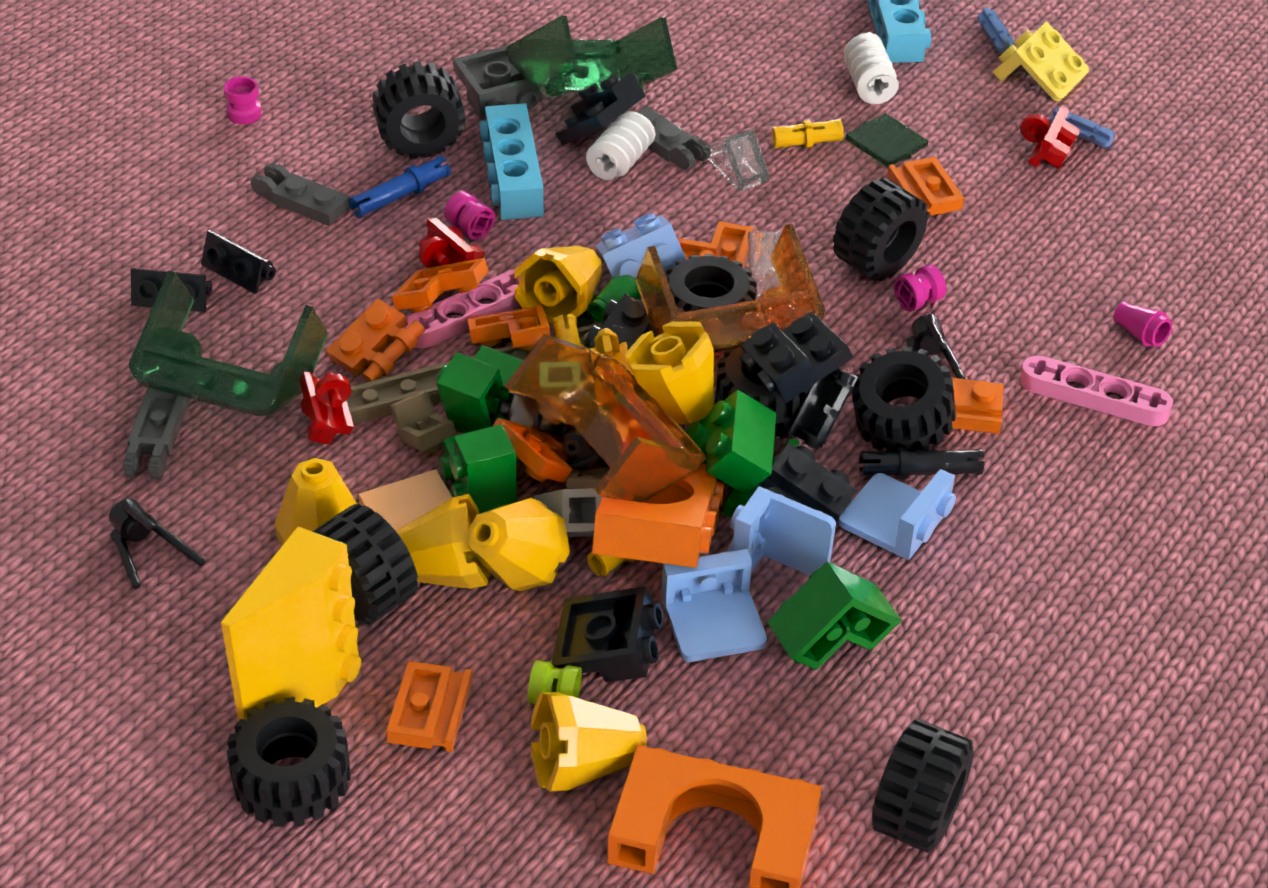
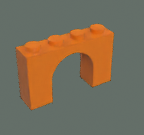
M620 456L615 468L613 493L617 494V499L606 497L601 499L595 515L592 554L697 568L701 553L709 554L711 537H714L720 506L723 505L726 483L707 473L706 464L664 458L622 459Z
M637 745L608 834V864L654 874L665 836L672 823L688 811L703 807H717L730 810L743 817L757 834L759 841L751 867L749 888H801L819 814L822 786L808 783L802 779H789L762 773L752 768L744 769L721 764L708 758H694L676 754L663 748H649Z

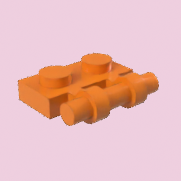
M377 298L325 351L331 361L356 377L368 367L362 373V377L367 382L378 380L381 376L386 377L395 368L394 362L404 352L410 353L418 344L417 339L425 332V328L420 322L414 320L404 329L408 325L405 315Z

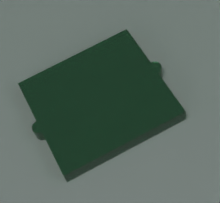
M886 113L869 122L864 121L862 126L847 133L845 140L886 167L896 164L905 158L911 159L912 154L928 146L927 139Z

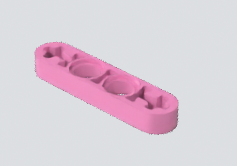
M514 270L507 271L480 283L474 290L457 293L433 304L427 310L409 315L406 318L408 325L405 329L414 320L420 322L425 328V332L417 339L418 344L415 348H429L469 330L468 318L507 312L520 307L521 305L515 299V288L519 285V278L514 279ZM481 299H492L495 302L490 304H482L477 301ZM450 313L463 314V316L459 318L446 317V315Z
M1031 356L1025 359L1022 365L1020 383L1030 392L1149 426L1163 425L1169 419L1173 399L1166 391L1044 356ZM1078 382L1083 384L1085 388H1073L1067 383ZM1109 392L1117 393L1124 398L1120 400L1112 399L1105 394Z

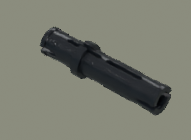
M897 447L895 451H860L859 464H863V467L859 468V473L861 477L883 473L885 475H895L897 479H906L908 475L936 474L940 469L950 474L982 475L984 461H979V458H984V453L982 449L907 451L906 447Z

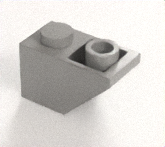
M605 488L562 489L534 495V499L539 500L548 506V509L565 518L568 538L594 537L595 515L602 497L617 499V494Z

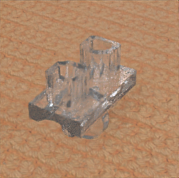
M752 230L748 233L749 265L746 268L752 272V277L757 282L756 299H789L791 273L788 270V234L786 232Z

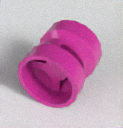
M246 76L234 77L226 81L224 84V95L228 101L226 105L228 119L236 124H250L257 121L261 117V105L257 100L259 96L257 81Z
M460 191L453 195L444 210L445 219L453 226L461 228V231L473 240L485 237L494 225V211L487 205L479 203L477 198L467 191Z
M929 264L918 268L915 274L906 273L897 277L894 281V293L900 306L906 311L911 312L923 307L925 302L932 303L944 298L946 295V282L940 270L935 265Z

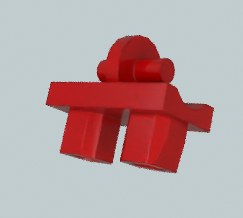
M1060 106L1051 124L1044 116L1039 114H1030L1023 119L1020 125L1022 136L1029 142L1037 143L1028 160L1029 164L1037 167L1043 159L1058 169L1071 150L1070 146L1080 132L1079 128L1066 121L1070 112L1068 109Z
M437 218L427 219V236L419 242V260L424 266L430 268L484 258L485 251L478 245L469 246L464 241L463 233L455 226L447 227Z
M304 371L299 379L303 393L300 405L302 413L309 417L311 423L307 429L309 440L330 445L337 433L350 435L354 425L347 404V399L352 391L349 380L345 376L332 372L326 373L322 379H319L310 372Z

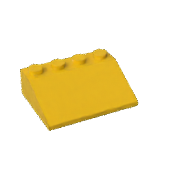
M298 526L221 621L238 721L239 719L247 720V712L254 707L260 710L265 708V702L275 700L276 703H282L288 697H295V702H302L305 698L314 700L315 707H319L337 697L346 683L354 681L361 667V658L358 655V629L355 627L354 618L355 599L352 597L350 580L352 568L348 562L347 544Z

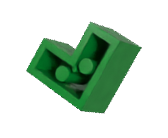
M482 345L474 358L456 352L450 363L441 368L436 384L447 419L453 421L456 431L467 433L492 427L497 418L503 419L502 415L497 414V408L501 399L507 400L509 392L501 390L502 386L513 389L515 381L528 385L529 380L524 360Z
M736 390L724 401H718L705 418L699 422H693L688 427L684 435V442L686 443L684 461L706 464L707 473L743 494L748 493L772 474L776 412L743 392Z
M502 424L443 438L444 456L438 457V463L444 481L450 480L452 483V497L469 494L478 507L480 514L517 502L516 451Z
M827 561L821 568L815 570L810 575L809 580L791 598L781 604L779 610L767 623L792 660L817 670L847 640L872 650L902 620L876 584Z

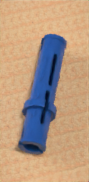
M442 155L418 167L414 165L409 166L404 170L403 174L350 197L351 210L358 208L354 215L360 219L364 215L413 192L419 194L425 191L427 185L450 176V166L448 163L441 166V163L446 161Z

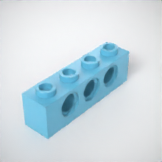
M867 0L877 36L881 38L891 63L924 62L925 49L931 46V31L925 28V12L919 9L920 0Z
M527 104L485 106V121H479L480 139L483 142L484 162L487 163L488 184H490L492 206H499L501 220L544 217L543 183Z

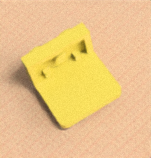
M1046 21L1033 34L1029 29L1025 31L1014 42L1018 48L1012 44L998 57L1002 63L993 71L994 75L1000 81H1003L1018 66L1022 65L1054 101L1058 102L1089 72V68L1082 57L1076 54L1064 41L1060 33L1053 29Z

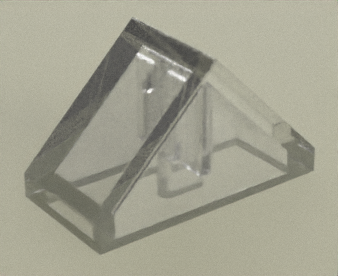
M753 128L708 145L711 150L709 161L738 191L769 181V173Z

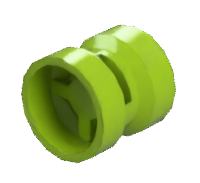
M535 660L528 685V704L535 705L541 692H559L578 698L581 687L582 668L572 665L557 668L550 661Z

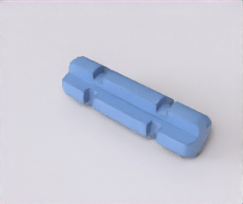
M989 7L983 8L982 13L978 14L977 19L996 50L1003 53L1012 44L1015 46L1014 39L1010 36L994 10H990Z
M1059 108L1054 109L1050 117V124L1052 123ZM1069 112L1066 118L1067 122L1080 129L1078 137L1087 141H1093L1094 144L1103 148L1111 146L1115 138L1114 131L1102 126L1099 128V124L1076 114L1071 115V112Z

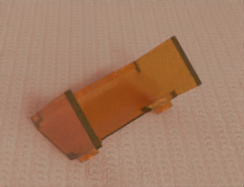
M793 223L785 225L770 256L781 286L767 289L761 299L689 312H685L676 306L656 247H648L635 280L655 335L663 334L662 326L670 322H700L704 331L709 336L714 351L740 346L754 332L772 322L783 331L796 319L805 316L811 311L823 321L825 307Z
M544 334L505 385L510 392L536 399L541 405L540 413L552 423L560 424V422L573 425L611 469L594 489L600 496L645 502L694 473L706 459L704 452L665 409L637 383L632 373L616 359L606 354Z

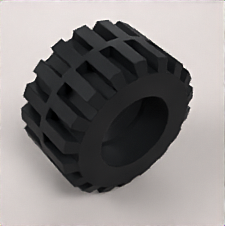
M413 62V66L409 67L405 63L399 66L398 71L390 70L387 72L386 80L380 79L377 83L378 90L373 92L372 98L374 103L372 105L382 140H385V144L390 150L395 148L396 154L401 156L408 153L409 158H417L418 155H424V158L432 157L431 153L437 151L440 154L446 151V145L452 146L457 142L455 136H461L464 130L462 124H465L466 116L456 82L452 76L448 75L445 69L441 67L437 70L436 65L429 62L426 66H422L421 62ZM418 106H432L428 111L418 115L406 114L409 110Z
M886 178L873 180L869 185L862 187L851 198L841 213L833 235V250L839 259L871 280L883 281L887 277L890 278L907 264L918 249L928 225L926 224L929 218L928 207L923 200Z
M705 254V256L693 255L689 256L687 260L680 259L675 262V266H669L666 270V275L662 277L660 320L665 323L700 322L704 331L709 336L714 351L720 350V347L735 346V341L741 342L745 340L747 334H750L753 329L757 295L756 279L752 277V272L748 268H742V263L736 260L730 261L729 257L722 255L720 257H715L713 254Z
M742 341L735 344V349L728 348L724 352V357L720 358L718 362L715 404L720 400L724 401L736 390H739L776 412V437L779 436L781 439L789 437L790 434L787 432L810 387L786 403L776 391L769 394L758 380L756 374L752 376L745 368L739 357L744 353L740 346Z
M903 347V351H895V348L886 350L887 354L881 356L879 353L871 357L872 363L864 362L859 368L860 374H856L858 379L852 391L856 424L858 430H861L863 439L866 442L872 441V447L878 451L882 450L883 447L887 451H895L897 447H906L907 451L919 449L920 451H929L930 444L933 443L938 446L944 441L943 434L949 435L953 428L952 421H955L956 417L953 380L947 365L942 366V360L936 355L929 358V353L926 350L920 349L918 352H913L912 347ZM900 397H915L920 399L917 402L906 406H894L888 404L892 400Z
M354 504L312 531L347 544L348 562L352 568L350 579L352 597L355 599L354 618L358 623L363 625L375 623L412 597L418 589L417 571L405 543L395 529L371 508L365 505Z
M288 697L282 703H276L275 700L265 702V708L259 710L254 707L248 711L247 720L239 719L234 726L235 733L230 734L228 738L229 750H227V757L236 800L241 802V807L247 814L254 812L255 819L262 823L272 819L274 826L284 827L286 822L293 821L294 826L305 825L304 819L312 817L316 821L324 817V809L327 808L333 811L339 805L338 796L346 795L348 781L351 780L346 731L342 727L340 718L337 715L331 716L330 708L325 705L315 707L314 700L305 698L302 702H295V697ZM284 758H306L304 761L295 765H272L275 762Z
M915 719L898 739L881 777L872 809L873 830L929 853L944 837L965 789L974 756L972 740L923 720Z

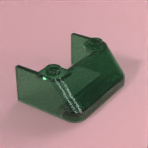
M560 16L506 47L509 62L539 92H546L547 97L559 96L566 92H580L595 82L600 87L599 83L612 74L617 73L620 78L626 73L633 72L644 91L643 86L678 70L666 17H660L619 40H572L567 16Z
M167 272L129 362L131 374L141 385L255 416H267L303 394L299 379L304 371L313 374L329 334L312 306L305 305L283 361L278 363L271 370L270 374L202 357L203 349L198 339L190 333L182 332L195 299L175 272Z

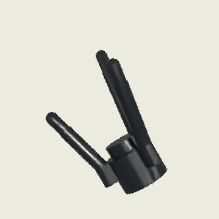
M933 314L917 318L911 327L913 336L906 339L907 347H912L913 352L920 349L926 350L929 355L936 354L941 350L956 378L965 379L949 347L948 340L944 336L940 320Z
M124 499L112 507L109 513V521L115 529L111 532L110 537L118 547L127 575L134 589L140 588L141 583L126 542L128 540L133 542L142 541L151 531L157 533L199 566L205 564L204 558L160 525L134 499Z

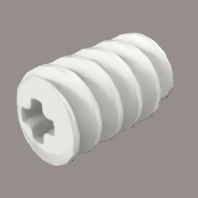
M863 33L853 37L844 49L843 58L859 97L870 104H882L889 101L896 94L899 88V81L896 79L897 75L881 38L872 33Z
M626 111L621 114L588 149L586 160L590 170L604 181L624 176L654 141L656 134L653 125L645 116L637 112Z

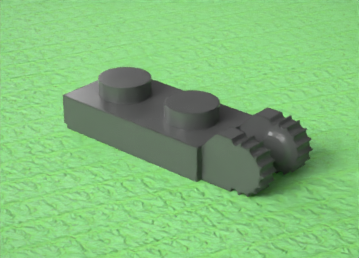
M648 106L637 112L645 116L655 129V139L648 148L666 161H671L677 166L682 167V169L688 170L695 165L696 158L700 161H705L711 157L710 146L699 136L693 137Z
M273 162L264 168V176L258 174L250 180L251 188L259 196L262 195V197L271 200L273 204L327 226L331 225L350 208V196L294 173L290 174L284 166L274 164Z
M147 388L127 441L128 450L123 464L126 477H137L141 467L142 454H148L152 456L148 465L150 478L162 479L166 469L167 456L171 455L190 401L188 390Z

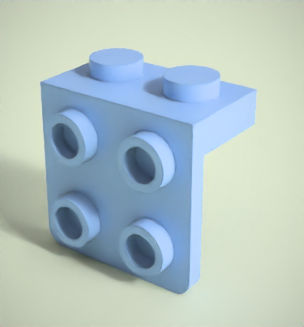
M649 213L634 221L635 226L624 232L617 228L603 234L600 237L602 242L596 245L612 278L618 275H630L637 280L640 286L665 275L669 266H675L676 261L680 259L687 260L671 223L662 215L655 217L654 213Z
M940 469L922 491H919L888 475L877 473L873 475L839 517V526L906 560H910L922 543H926L942 518L947 517L956 501V495L952 493L955 475Z
M759 486L746 505H739L732 516L730 528L734 530V536L727 552L748 549L752 560L751 573L763 556L811 575L815 570L831 560L836 522L831 516L821 511L807 507Z
M748 549L702 556L699 559L697 568L663 564L661 599L681 658L684 661L694 662L765 648L767 635L749 591L752 560Z

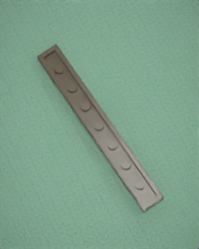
M604 322L577 328L580 344L585 346V340L590 329L594 325L602 327ZM553 334L551 335L552 341L545 342L543 347L526 351L521 350L520 347L513 348L510 345L495 350L524 360L527 376L530 379L537 377V359H556L555 351L558 349L556 336ZM585 346L586 354L588 355V347ZM587 355L584 359V364L587 363ZM450 361L351 386L352 391L347 399V404L353 425L393 415L391 411L392 404L421 391L429 394L432 404L442 402L436 382L441 368L444 365H448Z

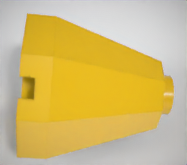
M582 246L541 248L514 269V279L519 278V285L515 288V299L523 309L543 305L548 323L552 324V320L555 317L563 315L564 323L566 324L568 323L567 314H572L577 318L588 310V305L591 303L602 277V261L593 249Z
M670 322L662 326L663 334L654 337L652 331L642 334L625 353V357L637 383L676 424L690 426L693 422H699L705 418L714 407V349L708 334L704 331L700 322Z
M313 458L298 463L274 524L276 537L281 545L286 542L298 526L313 531L349 506L357 504L331 461Z
M469 494L452 497L396 531L412 557L417 571V582L466 589L487 586L488 580L486 577H489L490 573L484 568L469 547L467 530L476 515L480 514L478 507Z
M533 498L478 514L467 530L469 547L484 568L512 590L520 592L551 584L558 574L554 572L560 562L564 563L570 554L565 518Z
M541 692L538 695L531 716V730H540L539 742H531V757L538 785L542 788H547L546 790L568 791L630 766L637 745L646 747V729L643 724H639L635 715L559 692Z

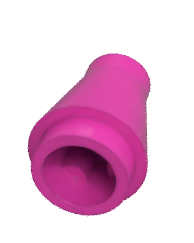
M1127 302L1120 303L1114 311L1113 320L1122 325L1145 346H1161L1166 342L1172 331V321L1167 318L1166 313L1163 311L1131 305Z

